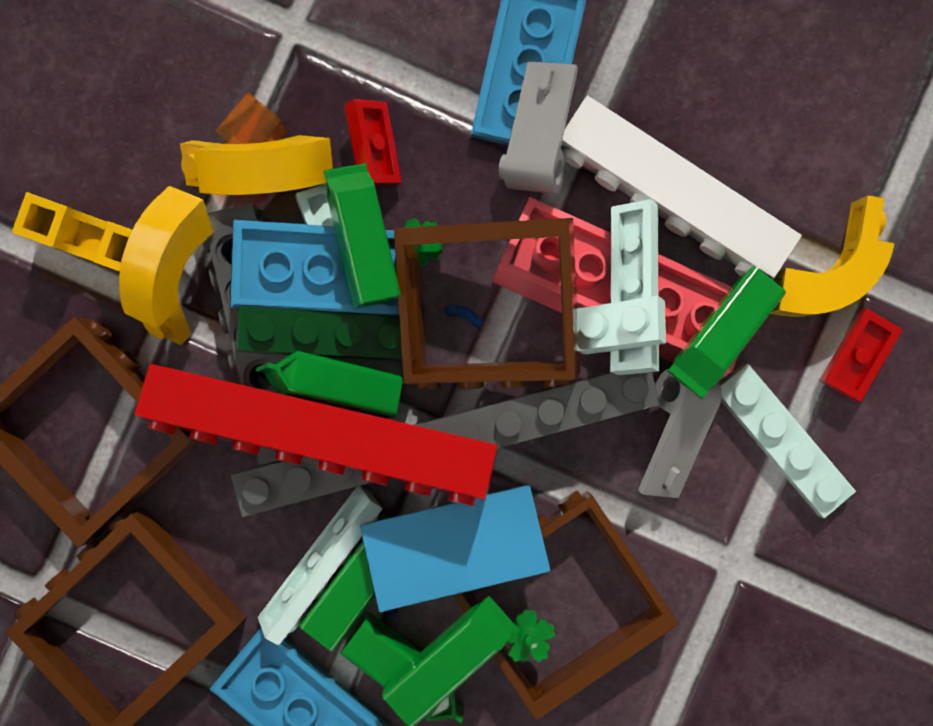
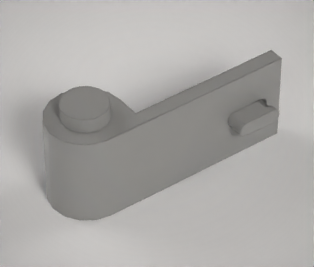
M542 62L527 63L507 154H503L499 162V178L504 180L506 188L550 194L559 193L565 173V158L561 144L578 72L577 65Z
M666 370L658 378L656 389L661 404L659 406L668 412L670 417L638 491L643 495L679 498L719 408L722 391L719 382H717L701 400Z

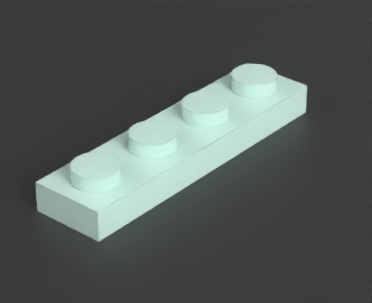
M652 199L611 207V303L658 296V205ZM659 345L611 351L610 372L616 375L659 371Z
M748 363L742 364L720 383L722 391L721 402L819 517L825 519L856 492Z
M362 486L355 488L259 614L258 620L265 639L280 645L286 635L292 633L298 627L302 614L313 600L318 599L324 593L328 580L337 568L344 565L351 557L353 547L362 537L360 525L378 520L379 513L383 508L370 491Z

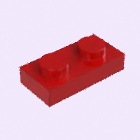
M354 99L344 104L355 164L366 163L375 187H394L401 184L402 179L387 102Z
M867 308L860 309L819 381L850 400L861 402L903 329Z

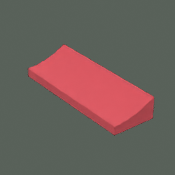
M529 197L519 221L573 218L577 309L611 303V233ZM559 237L510 239L492 282L562 313ZM658 254V296L665 300L666 344L659 345V357L673 363L685 345L731 289V286ZM737 358L721 379L733 372Z

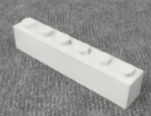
M588 95L564 130L561 149L566 163L578 169L584 166L596 174L595 180L606 189L616 191L618 188L630 196V203L652 199L658 205V215L666 220L664 224L669 230L682 237H686L687 234L701 243L699 247L707 255L717 260L725 258L736 266L734 270L740 276L754 266L771 279L775 278L802 236Z

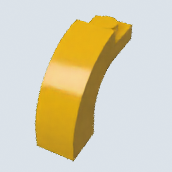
M299 135L276 141L252 144H220L194 140L180 143L182 154L181 167L185 175L186 185L199 187V193L248 195L302 189L326 183L323 171L333 169L330 138Z
M171 186L167 187L146 208L129 236L120 265L119 293L126 315L143 322L144 327L154 337L158 339L167 338L182 345L192 333L179 302L180 278L190 256L214 230L204 200Z
M865 196L851 203L842 253L836 263L827 271L814 273L790 268L779 270L772 280L786 291V294L771 314L804 317L832 312L854 303L873 288L886 270L895 244L878 240V236L882 234L886 225V213L883 212L885 198Z

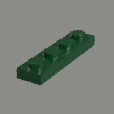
M239 306L237 309L235 352L289 355L296 351H301L322 357L403 361L400 317Z

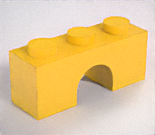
M26 192L11 233L120 271L123 253L132 229L95 218L65 205Z

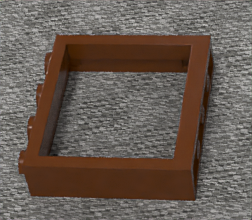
M573 218L394 228L397 280L401 292L398 300L404 384L418 383V388L437 390L443 388V383L459 382L460 389H479L484 387V382L501 381L502 388H522L527 386L526 381L543 380L544 387H556V385H569V380H576L580 374L579 352L577 351V292ZM559 237L564 361L426 364L419 244Z
M74 316L0 385V414L78 341L88 349L137 403L145 377L138 370L141 367L140 362L129 351L125 349L119 350L110 340L113 335L108 328L102 327L95 318L91 320ZM0 416V465L78 548L96 540L113 520L127 511L200 441L189 439L190 430L176 427L174 435L167 434L173 441L93 516Z
M579 491L570 493L558 502L557 505L560 509L547 518L544 514L537 516L542 538L545 539L586 511L650 605V608L535 686L519 662H514L513 658L508 655L509 647L505 644L493 657L536 721L679 625L593 495L588 491L580 494ZM471 591L452 595L464 614L471 607L479 603Z
M146 509L131 515L125 511L113 520L107 527L111 533L101 543L96 539L82 549L76 556L80 562L70 572L65 568L49 580L45 585L49 592L39 601L34 597L25 603L14 614L18 621L5 632L91 726H133L246 618L244 613ZM133 534L215 624L120 713L37 623Z

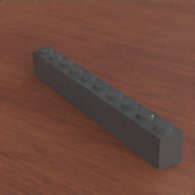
M607 372L570 382L569 385H559L414 425L497 444L498 448L661 404L652 372L616 375L612 372ZM302 458L301 465L276 461L231 475L242 517L371 482L361 480V471L345 468L344 476L318 470L319 461Z

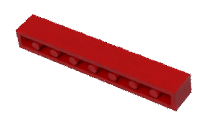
M149 364L134 414L149 420L148 429L174 435L176 427L191 431L189 439L212 445H216L218 437L234 441L232 446L234 450L258 455L261 447L276 451L274 459L296 465H301L302 458L319 461L318 470L344 476L345 468L361 471V480L387 486L388 480L391 478L406 482L405 491L425 496H431L433 488L449 492L448 501L475 507L476 499L483 501L487 499L498 452L497 444L154 364Z

